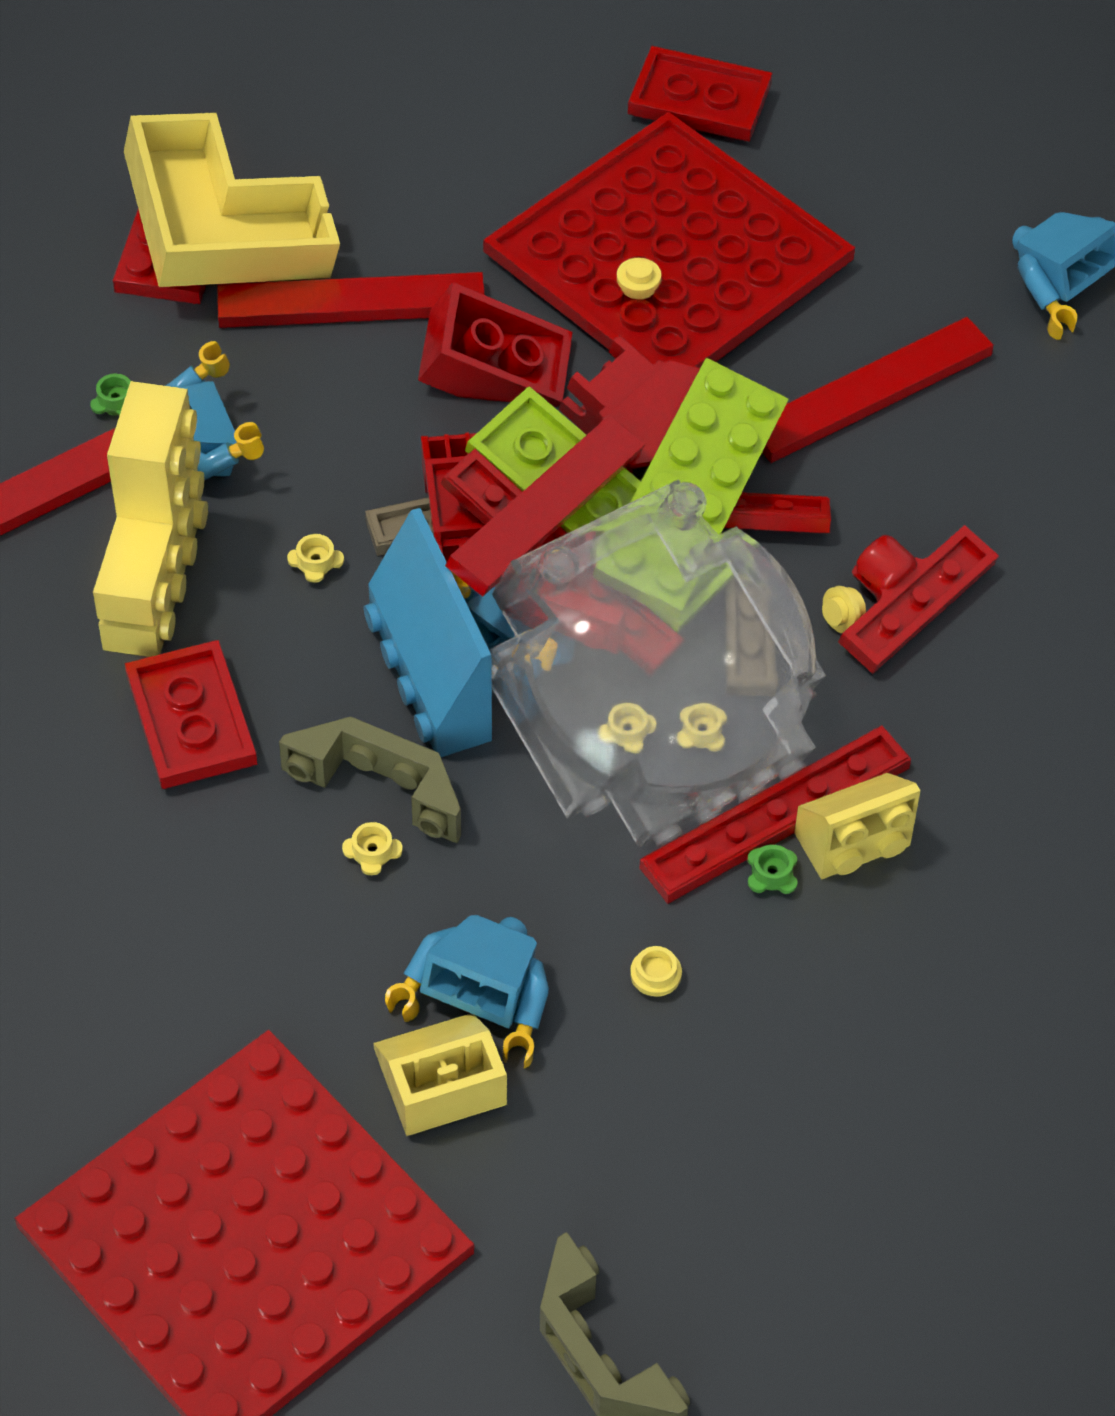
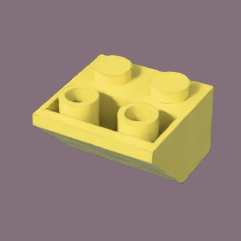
M885 773L798 806L794 834L821 880L835 874H850L864 863L880 857H894L910 846L921 791L916 783Z
M470 1013L373 1043L376 1056L406 1136L507 1105L506 1071L489 1029L474 1014Z

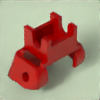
M619 335L613 340L609 353L615 360L613 362L608 360L603 365L601 372L590 382L578 371L571 376L567 389L583 406L580 407L567 396L561 401L558 410L586 435L610 415L645 443L641 453L625 467L633 474L632 469L650 465L700 368L671 358L666 363L658 360L653 365Z

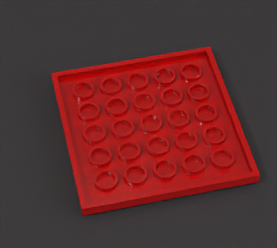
M669 111L483 239V252L607 349L610 350L613 340L620 335L653 365L658 360L666 363L671 358L698 368H701L706 357L717 362L854 260L855 247ZM632 258H645L659 266L661 270V283L653 295L645 299H632L622 292L617 283V270L624 261Z
M269 1029L15 1217L17 1228L181 1416L274 1415L474 1254V1243Z

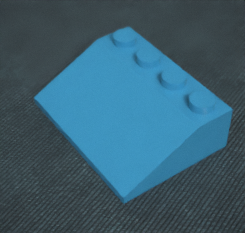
M421 508L411 510L370 580L368 584L369 604L364 605L363 609L370 631L372 633L379 631L383 640L380 641V648L388 669L395 667L398 672L397 686L403 703L406 706L412 704L417 713L414 715V722L420 740L423 743L429 741L433 750L438 752L440 757H444L492 741L491 653L452 572L445 567L447 562Z

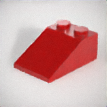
M453 282L430 310L418 381L457 397L512 402L530 386L553 407H559L564 395L573 332Z

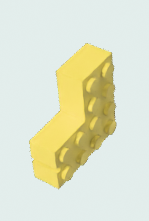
M217 113L130 116L124 155L159 287L331 278L340 241L332 214L327 213L329 204L320 176L235 179Z
M131 381L114 431L107 459L117 518L93 591L97 619H100L99 630L104 651L151 657L159 655L164 640L171 641L174 634L175 613L173 609L176 602L182 603L184 600L187 582L184 572L186 565L193 566L197 554V538H195L197 529H204L208 515L207 501H201L204 489V472L197 469L200 460L201 444L200 441H194L197 412L190 409L188 389Z

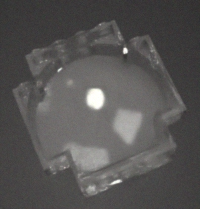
M679 479L510 561L492 593L493 598L516 636L489 649L491 653L492 689L566 818L581 811L585 817H589L610 805L612 801L638 848L653 840L657 847H660L683 833L681 825L693 819H696L698 824L701 825L721 814L725 810L723 806L738 798L739 802L742 803L765 790V784L777 776L782 781L806 768L807 766L803 760L816 747L801 721L807 711L810 700L817 695L814 688L826 676L816 659L814 634L805 604L784 568L763 546L738 529L737 526L718 535L702 517L707 505L704 492L695 484L689 482L680 483Z

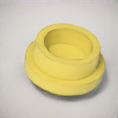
M628 259L617 270V283L626 296L632 299H645L653 295L661 283V270L656 263L649 259Z
M839 585L825 592L822 613L826 622L835 631L843 633L866 613V606L863 597L856 589Z
M652 946L644 949L634 958L631 964L630 977L633 985L643 994L655 997L664 996L673 992L680 984L682 967L677 957L670 950L661 946Z

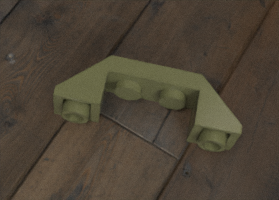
M353 717L283 735L279 741L281 768L295 780L312 782L325 788L343 759H345L362 771H374L393 779L395 783L405 789H416L411 797L412 825L418 827L428 836L434 838L443 837L455 843L459 841L461 837V808L438 752Z
M567 1232L557 1238L540 1306V1332L597 1416H687L690 1400L684 1387L675 1376L667 1378L658 1363L622 1383L620 1373L612 1359L607 1354L599 1356L589 1341L592 1338L590 1329L576 1309L595 1299L596 1275L599 1274V1268L587 1247L584 1245L577 1247Z

